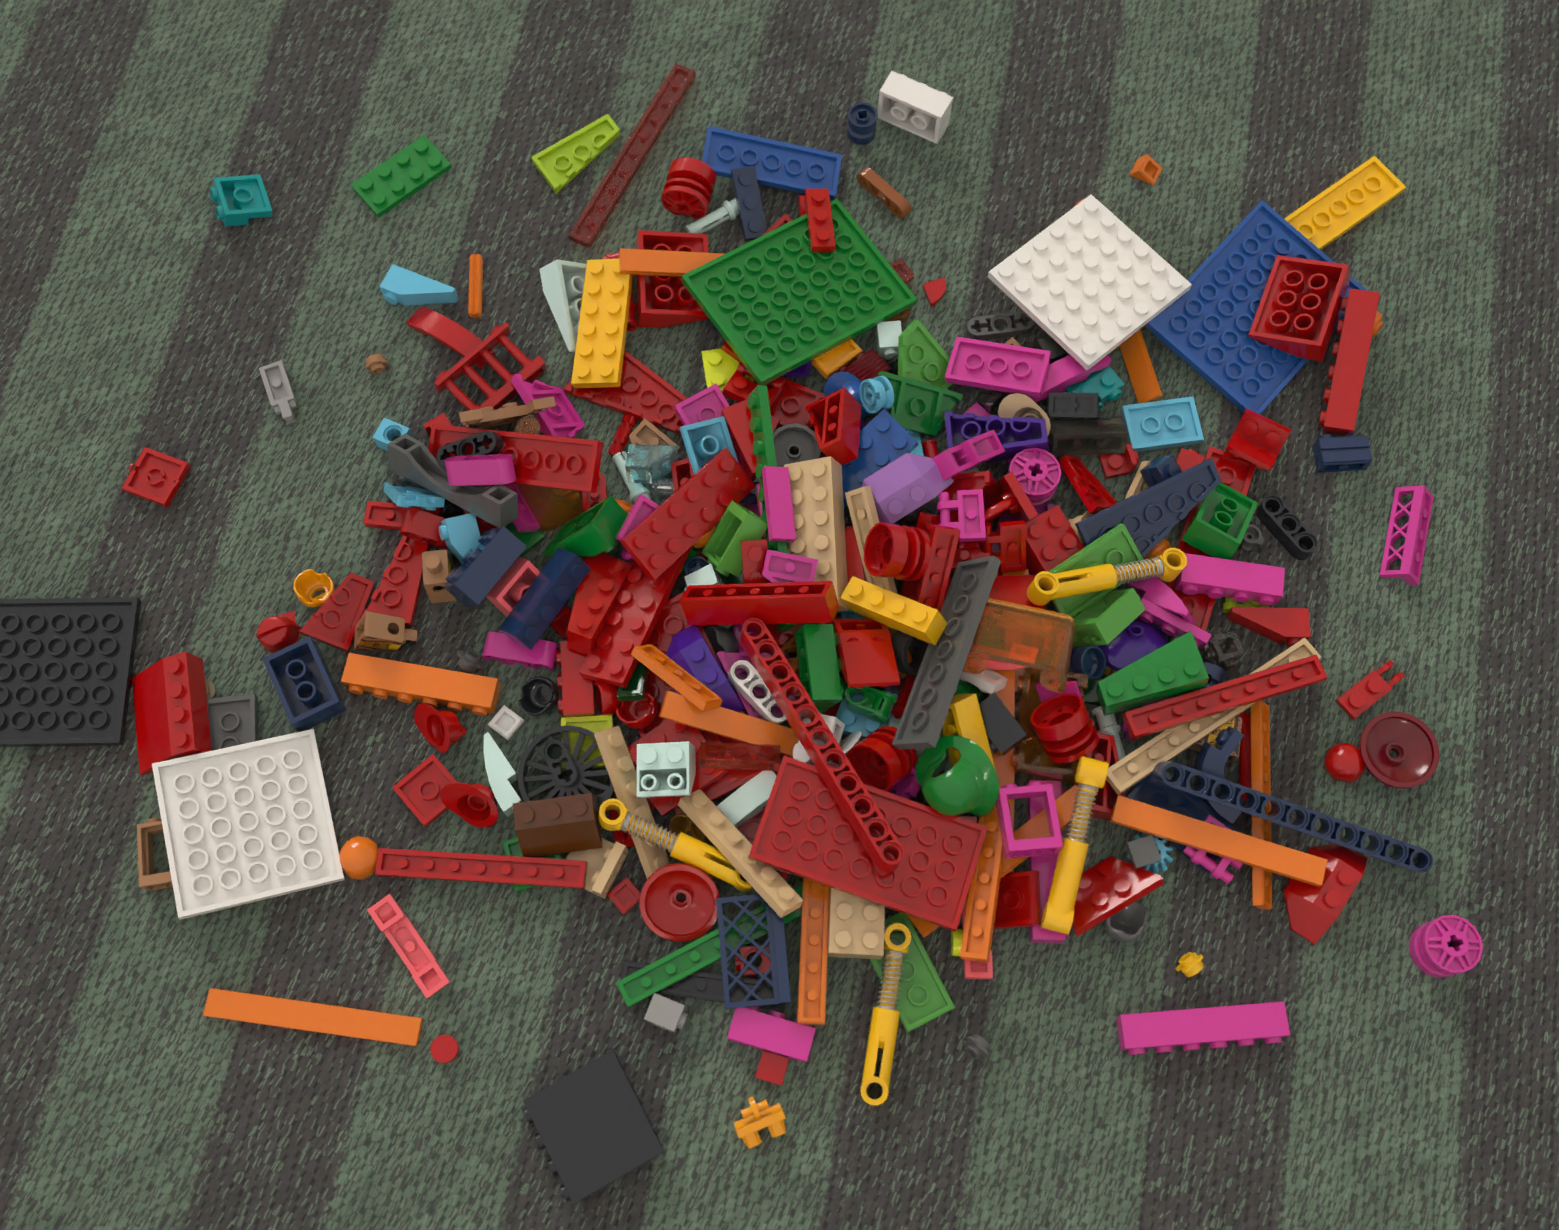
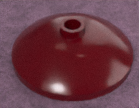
M1403 712L1383 713L1372 719L1361 733L1359 751L1363 764L1376 780L1387 786L1399 789L1419 786L1434 774L1438 766L1439 746L1430 728L1413 715ZM1390 750L1396 752V758H1392L1389 755Z

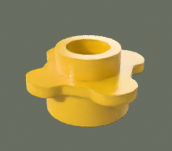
M1192 952L1183 955L1178 961L1180 965L1175 968L1176 971H1182L1186 977L1196 975L1204 967L1201 961L1203 955H1197Z

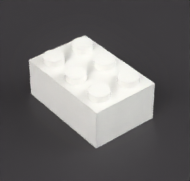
M891 71L879 91L877 118L938 144L950 122L953 97L945 92L928 87L924 83L912 80L903 74Z

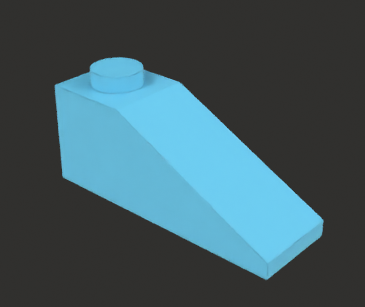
M392 264L379 286L384 299L393 305L397 303L402 305L457 303L459 300L454 287Z
M472 513L446 518L440 521L441 526H439L441 540H445L446 546L462 565L464 564L462 558L470 549L474 550L480 545L478 542L480 538L476 516Z

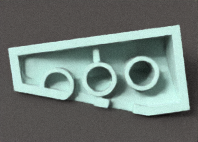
M557 259L540 268L542 287L569 352H575L587 264Z

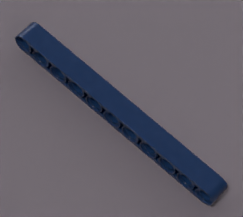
M1161 761L1154 767L1153 775L1158 783L1408 870L1424 873L1430 870L1433 865L1432 854L1426 849L1179 763ZM1171 767L1173 769V776L1167 781L1164 774L1166 769ZM1196 776L1198 785L1192 789L1189 784L1190 779ZM1220 784L1223 792L1217 798L1215 796V788ZM1245 793L1247 795V802L1241 806L1239 800L1241 795ZM1270 801L1272 810L1269 814H1266L1264 808L1266 803ZM1294 810L1296 812V819L1291 823L1289 816ZM1319 819L1321 827L1318 831H1315L1314 823ZM1344 828L1345 836L1340 840L1339 832ZM1368 836L1370 842L1368 847L1365 848L1364 840ZM1393 845L1394 852L1389 856L1388 849ZM1415 854H1418V861L1414 865L1413 857Z

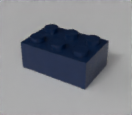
M504 526L485 531L478 539L480 545L474 550L470 549L462 558L464 564L458 569L454 568L445 578L448 582L444 588L466 607L479 605L527 547Z
M310 636L263 658V662L290 724L298 732L305 731L347 710L320 648Z

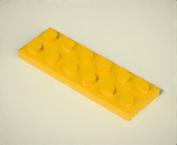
M1373 156L1284 219L1317 248L1322 250L1400 195L1406 186L1381 161Z
M619 259L587 260L571 381L574 388L620 387L633 274H620Z

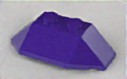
M691 625L675 634L666 656L717 694L723 700L720 707L736 712L745 710L698 626Z

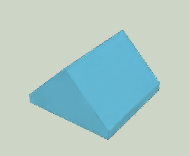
M724 416L680 427L693 474L724 448H727L738 462Z

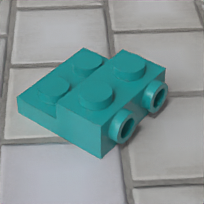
M261 175L214 178L213 188H210V197L212 202H217L218 204L216 206V216L218 220H223L224 226L247 225L250 218L272 217V208Z
M1109 366L1108 368L1089 373L1088 378L1084 381L1067 386L1064 393H1099V396H1101L1100 410L1104 406L1103 403L1108 400L1113 402L1122 395L1124 383Z

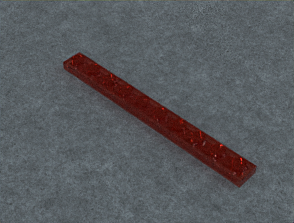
M677 63L674 64L569 233L571 241L589 249L591 248L695 79L694 70Z

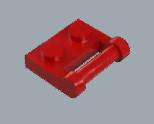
M742 362L739 363L737 370L723 388V395L737 402L748 399V395L758 385L744 378L745 375L753 377ZM780 377L766 384L772 387V389L767 388L770 407L785 385V380Z

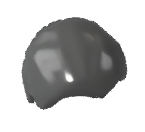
M717 625L704 627L715 653L720 651L737 653V639L730 630Z
M1135 901L1104 920L1105 929L1114 940L1132 942L1143 933L1148 911L1143 904Z

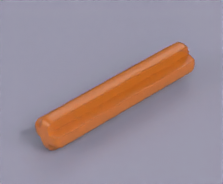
M472 254L469 262L468 314L470 318H480L482 316L483 259L480 254Z

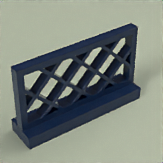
M759 894L716 898L725 1009L791 1004L783 917L780 918L766 901V911L760 919H757L747 909L754 901L764 900ZM741 902H748L745 907L740 904ZM734 903L741 909L732 922L723 915L722 904ZM744 912L756 922L747 934L735 925ZM766 916H767V926L762 923L763 919H764ZM724 921L729 924V926L725 929V931H724ZM759 925L768 932L769 937L762 946H759L749 937ZM732 927L744 937L735 949L725 942V935ZM746 940L759 949L749 962L737 953ZM768 944H769L770 954H769L767 951L764 950L765 947H766ZM726 948L731 951L728 957H726ZM761 952L771 960V966L764 975L752 965ZM734 955L746 964L737 977L727 969V963ZM749 967L761 977L752 989H749L739 980ZM771 971H772V981L767 978V975H768ZM728 975L732 979H734V981L730 985L728 981ZM765 980L773 987L774 998L761 999L754 991ZM736 983L749 992L741 1002L730 1003L729 991ZM751 995L754 996V997L757 999V1000L747 1001V1000L750 998Z

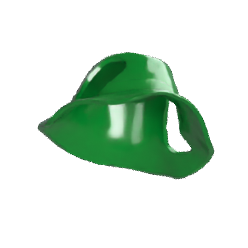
M961 736L940 737L936 747L926 748L918 759L916 780L922 788L926 801L933 809L945 815H974L977 817L986 816L992 811L999 795L997 773L985 751L974 741ZM954 747L958 749L961 757L957 764L944 774L933 778L934 772L946 757L947 748Z

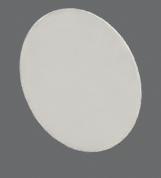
M861 731L850 734L839 743L844 753H847L856 744L862 735Z

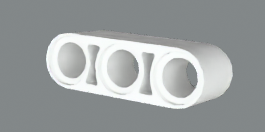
M740 660L735 662L728 672V680L731 685L765 721L778 725L786 720L784 714L781 718H775L771 714V707L778 706L758 671L748 661ZM735 669H744L747 673V679H738L734 673ZM753 688H762L765 692V698L758 699L754 697Z

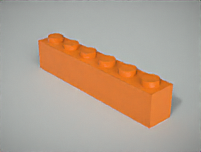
M353 653L348 654L341 679L343 685L348 688L347 691L353 694L362 695L363 691L371 692L374 697L380 699H387L389 695L397 697L398 701L404 703H412L413 700H417L433 708H436L438 704L446 705L448 710L462 712V708L472 710L471 713L478 716H487V713L495 714L501 689V683L498 678Z

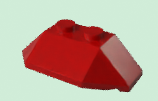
M1335 844L1310 847L1307 854L1327 859L1322 886H1314L1291 878L1283 890L1291 930L1314 945L1341 913L1364 875L1368 859L1356 851Z

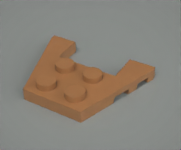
M554 396L534 399L528 404L518 406L517 402L502 405L503 408L494 410L493 406L459 412L458 414L461 424L463 423L467 428L482 429L519 422L531 417L532 414L545 411V408H553L556 404Z

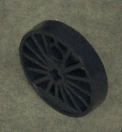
M559 726L549 729L536 737L523 753L518 769V785L524 802L533 801L532 798L553 788L545 799L555 798L558 793V797L572 796L573 793L574 795H579V789L584 794L591 793L582 783L605 790V792L597 795L599 810L604 801L612 799L615 791L611 780L610 785L607 786L584 778L609 775L607 770L586 771L603 762L602 755L583 765L598 748L594 736L595 733L578 726ZM570 733H580L573 754H571ZM563 734V742L555 740L554 736ZM586 735L593 738L595 741L579 758ZM548 740V742L545 743V745H544V747H543V750H542V749L540 748V746H541L544 742H546V741ZM556 746H561L562 755L557 759H553L551 755L552 749ZM536 751L546 760L548 766L531 761ZM532 766L552 774L527 776L528 767ZM566 770L573 772L570 775V781L563 779L566 776ZM552 780L531 792L528 790L527 782Z

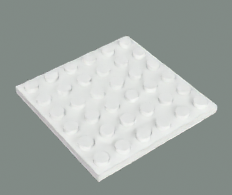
M1089 195L988 272V278L1086 370L1093 367L1188 292L1192 285L1093 195Z
M314 729L152 764L175 902L180 920L345 880Z

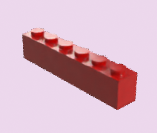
M1350 289L1348 297L1343 296L1341 311H1345L1344 320L1339 319L1336 334H1341L1340 342H1334L1332 356L1337 358L1335 365L1330 364L1328 379H1332L1331 388L1326 387L1323 402H1328L1326 411L1321 410L1319 425H1324L1323 433L1339 436L1354 433L1380 292Z
M832 581L689 585L680 599L688 625L700 626L744 624L750 618H758L765 624L772 625L779 623L825 624L833 622L839 609Z

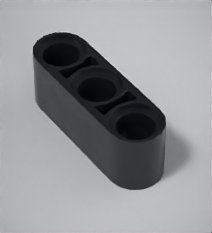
M1268 495L1262 500L1256 511L1258 519L1293 558L1297 560L1308 559L1317 548L1318 540L1316 536L1279 496ZM1266 507L1272 508L1274 512H1269ZM1282 525L1288 526L1291 531L1285 530ZM1299 543L1304 544L1307 550L1302 549Z

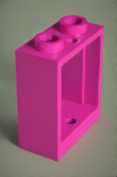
M1032 782L1022 787H1017L1016 784H1007L999 788L996 808L1005 859L1058 854L1063 847L1052 784L1044 785L1043 782ZM1044 797L1051 837L1014 840L1008 800Z

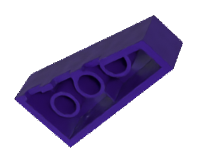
M944 411L948 449L960 445L968 439L994 430L1005 452L986 462L1013 459L1017 453L1029 448L1044 449L1050 453L1045 419L1023 417L1000 418L998 415L986 417L975 416L972 413L960 415Z

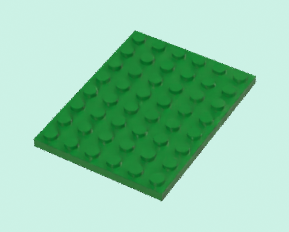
M838 199L830 202L835 238L834 252H811L807 214L682 275L681 282L758 385L768 384L877 326L880 322H884L911 308L917 303L918 299Z

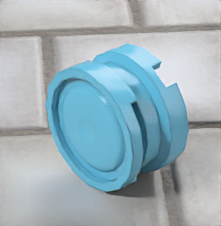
M877 376L861 382L859 395L861 403L867 412L876 413L881 409L887 410L893 406V388L885 376Z

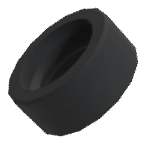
M897 630L891 641L898 672L917 676L929 643L917 638V653L909 664L907 652L910 643L915 637Z

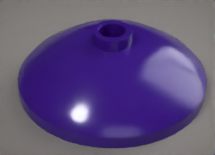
M1136 618L1108 645L1097 646L1105 654L1106 665L1115 671H1119L1168 644V641L1164 634L1153 624H1148Z

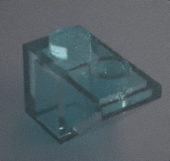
M629 444L625 464L627 482L652 484L671 472V463L679 461L678 446Z

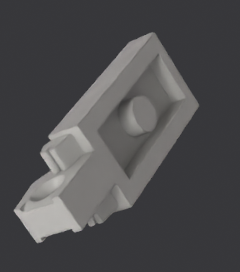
M280 360L260 367L259 371L271 407L276 415L282 414L287 425L296 422L292 409L298 408L297 401L283 361Z

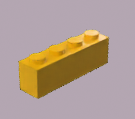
M852 576L840 597L852 612L934 646L948 624L938 610Z
M976 694L954 695L942 727L943 735L961 736L974 741L985 751L995 769ZM948 747L947 751L951 766L953 767L957 764L961 754L958 749Z

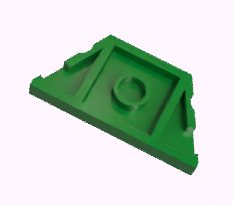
M884 371L878 373V376H885L890 381L894 392L893 406L886 411L905 430L927 436H936L942 427V423L945 421L944 411L951 412L954 405L963 398L961 393Z

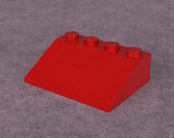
M638 230L635 249L709 253L708 234ZM636 275L638 327L664 328L709 318L681 282L682 277Z
M1277 255L1248 334L1249 337L1298 358L1323 361L1341 309L1343 296L1345 297L1350 283L1349 265Z
M185 651L162 658L132 678L140 775L153 773V763L212 751L203 659Z

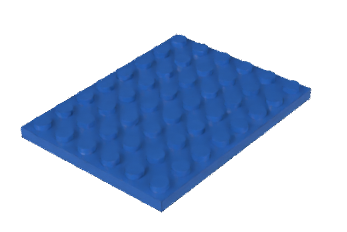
M1263 200L1257 204L1188 279L1192 284L1190 290L1145 325L1150 332L1243 413L1246 409H1250L1258 414L1262 413L1309 360L1293 356L1254 340L1248 335L1276 256L1335 263ZM1350 276V283L1345 297H1348L1350 289H1366ZM1341 309L1334 330L1338 326L1339 319L1344 320L1345 311H1341Z

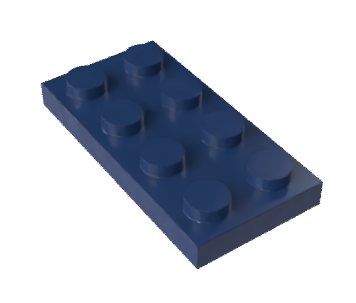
M1165 771L1164 775L1168 781L1172 776ZM1153 772L1142 779L1126 797L1204 821L1210 814L1230 830L1239 832V830L1197 796L1158 783L1154 778ZM1168 840L1171 845L1189 860L1191 859L1190 856L1183 852L1186 845ZM1208 852L1205 854L1213 861H1216L1219 857ZM1201 864L1197 865L1204 872L1208 871Z

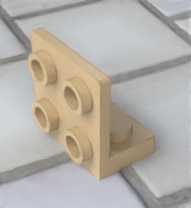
M602 838L603 848L569 852L566 860L587 861L585 890L605 899L629 851L625 845L617 841L614 844Z

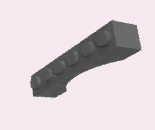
M404 434L387 444L389 468L498 528L505 527L518 518V493L501 484L450 486L446 468L438 464L437 459L430 453L424 443Z

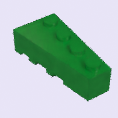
M1192 631L1099 681L1096 694L1104 716L1206 688L1209 676Z

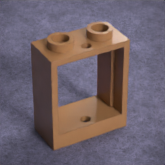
M151 818L146 820V823L137 824L139 887L147 891L173 887L170 871L154 874L153 835L164 833L161 818Z

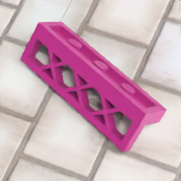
M1425 485L1395 487L1380 571L1381 577L1403 578L1407 584L1419 585L1434 496ZM1413 494V499L1403 506L1401 504L1402 495ZM1407 514L1409 522L1399 528L1397 526L1398 520ZM1403 535L1406 538L1405 544L1398 550H1395L1393 548L1394 542ZM1399 557L1402 560L1400 570H1389L1390 564Z

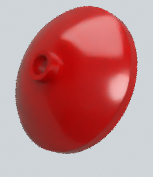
M684 863L669 864L652 873L644 883L639 901L640 911L647 926L658 936L677 942L690 941L704 935L714 925L718 917L716 898H720V894L713 879L702 869ZM678 893H684L686 895V898L680 900L677 898L676 895Z

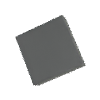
M1152 835L1125 844L1134 869L1155 864L1162 860Z

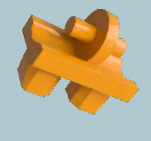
M753 1096L748 1098L750 1107L741 1110L743 1119L734 1122L738 1137L743 1139L748 1149L762 1142L758 1130L768 1126L772 1138L786 1133L783 1120L786 1117L780 1103L769 1107L767 1100L755 1103Z

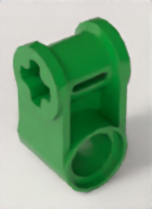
M869 686L864 688L847 687L845 691L847 707L851 712L880 724L888 723V714L891 707L898 700L889 692L877 690ZM854 695H862L864 697L859 702L851 700Z

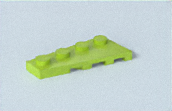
M607 114L532 156V162L557 194L621 135L620 129Z

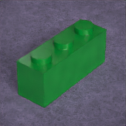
M803 624L794 632L800 682L816 707H832L842 700L844 692L839 678L840 660L837 658L836 653L837 635L834 633L833 624Z

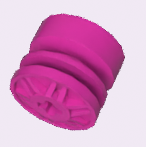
M1039 448L1024 449L1017 453L1012 459L1008 473L1013 471L1034 508L1045 507L1046 504H1049L1054 497L1061 477L1060 464L1054 455Z
M1443 915L1418 926L1412 933L1409 942L1410 956L1415 965L1425 974L1435 978H1448L1474 968L1480 961L1483 951L1481 936L1477 929L1469 921L1456 915ZM1447 943H1452L1453 947H1448Z

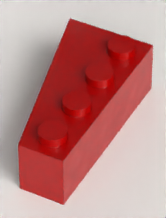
M599 553L596 556H585L584 563L591 569L577 588L567 629V648L585 655L592 652L596 639L607 621V616L611 613L617 600V595L621 592L627 580V575L633 567L631 563L604 553Z

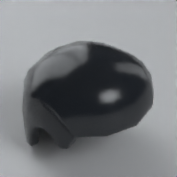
M544 676L533 677L521 687L522 696L518 703L524 713L532 716L544 715L555 708L558 701V688L551 679Z

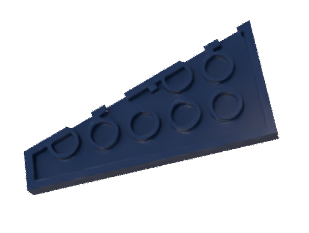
M1212 458L1101 510L1075 523L1086 547L1120 523L1124 524L1142 557H1145L1222 480Z

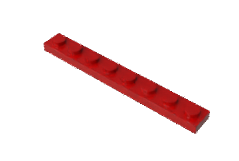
M1316 654L1125 712L1123 718L1134 740L1325 681L1328 677Z
M379 848L375 875L585 889L588 862L582 860Z

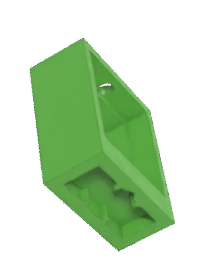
M731 501L702 553L708 557L707 562L716 567V571L727 577L730 573L739 577L742 572L740 541L761 539L768 527L767 523L752 511Z
M1134 588L1114 590L1073 616L1062 627L1073 646L1108 645L1146 609Z

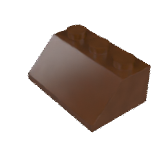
M586 793L513 803L515 832L523 857H540L603 848L601 826L598 819L597 795Z

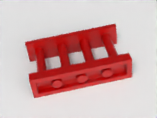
M505 322L502 326L494 327L489 333L488 338L450 370L441 372L435 379V389L440 394L447 388L468 411L493 406L494 410L502 408V405L508 403L518 392L511 382L514 374H511L490 353L499 343L504 346L522 365V370L518 374L522 375L523 381L529 383L546 370V362L540 356L534 360L529 359L507 337L510 335V326ZM481 358L505 381V385L499 390H494L472 368ZM465 373L487 396V400L482 405H475L454 381Z
M919 512L916 527L924 529L928 534L931 543V557L925 574L919 580L913 582L903 580L900 595L940 612L960 530L939 525L941 523L940 515Z

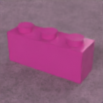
M758 1006L735 1009L727 1036L728 1040L807 1063L816 1028H812L809 1024H797V1018L795 1022L785 1020V1014L770 1010L769 1015L758 1012Z

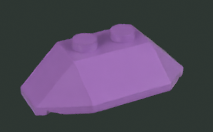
M905 453L865 478L862 487L871 486L879 522L893 524L935 498L954 481L952 477L945 481L943 480L937 464L932 458Z

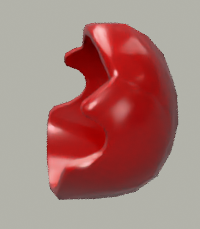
M597 680L594 681V685L597 686L596 703L601 712L600 715L610 716L616 714V708H620L622 703L617 698L618 686Z
M645 691L644 700L622 701L620 708H616V713L619 720L633 729H642L653 722L658 704L652 694Z
M1349 743L1334 745L1327 750L1324 757L1325 770L1336 781L1353 783L1362 777L1365 770L1359 749Z

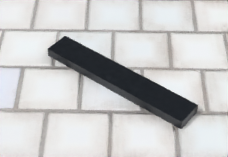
M624 960L620 980L650 964ZM698 971L657 993L725 1003L722 974ZM728 975L729 985L734 981V979H732ZM741 977L739 980L749 989H752L760 979ZM765 980L754 991L761 999L774 998L773 987ZM736 983L729 991L730 1003L741 1002L749 992ZM751 995L750 998H749L747 1001H752V1000H757V999H756L754 996ZM780 1004L758 1006L763 1009L780 1011Z

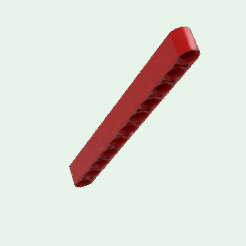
M758 618L746 620L740 635L742 647L875 866L883 873L895 871L904 857V850L765 623ZM748 632H755L758 636H751ZM761 653H768L771 657L765 658ZM780 674L785 679H777L773 675ZM786 696H794L798 701H791ZM806 717L811 723H804L800 718ZM820 739L825 745L819 746L813 740ZM833 761L839 768H831L827 762ZM841 784L850 785L852 791L844 790ZM855 807L864 808L867 814L858 813ZM874 829L878 831L881 837H873L869 830ZM883 853L892 854L895 861L886 860Z

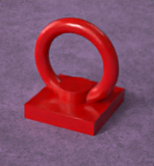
M1013 471L1003 476L997 483L1002 492V495L999 496L1000 502L984 511L985 522H991L1006 512L1010 516L1015 514L1018 521L1024 520L1025 523L1038 515Z

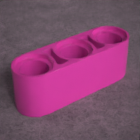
M511 454L455 456L444 460L450 486L499 485L516 481Z
M488 632L482 658L486 661H490V659L499 660V663L514 665L517 663L523 664L527 668L539 669V667L548 668V671H553L556 650H558L559 645L551 641L539 639L532 650H529L514 643L504 633Z

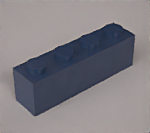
M558 548L499 627V630L514 643L532 650L591 568L576 554Z

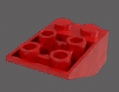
M869 618L833 620L834 633L837 635V658L840 660V669L848 687L864 688L868 686L889 687L900 685L890 632L886 625Z

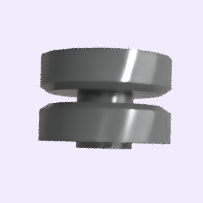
M797 423L786 424L773 433L777 467L820 458L821 450L814 431L807 426Z

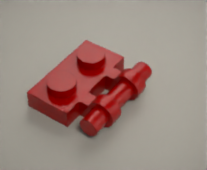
M1025 521L999 522V532H993L992 524L985 522L986 540L980 541L982 543V552L990 553L1001 560V572L1026 570ZM992 543H999V552H992Z

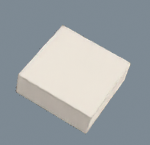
M504 705L488 723V726L509 741L524 723V719Z

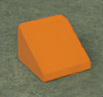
M1146 154L1138 158L1129 175L1154 186L1163 168Z

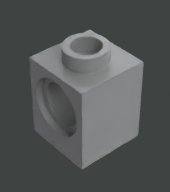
M654 993L644 1020L676 1033L677 1028L683 1029L688 1014L684 1012L686 1009L685 1005Z

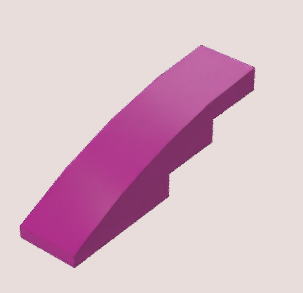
M1068 355L1048 366L1040 398L1028 397L1034 402L1049 398V393H1064L1067 386L1086 380L1089 373L1109 367L1112 360L1106 355L1093 367L1086 370L1071 355Z

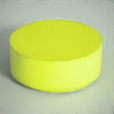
M957 929L955 932L951 931L952 956H960L963 936L962 929Z

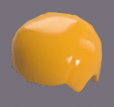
M308 569L296 577L293 590L303 605L320 608L335 591V584L326 573L320 574L316 573L313 569ZM317 590L326 591L325 593H322L313 598V595Z

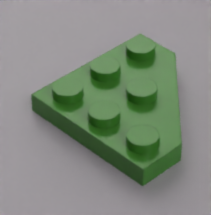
M919 319L913 320L898 336V376L943 389H948L952 385V383L945 382V374L950 357Z

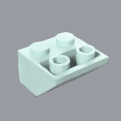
M689 741L637 744L638 798L691 795L696 774V747Z

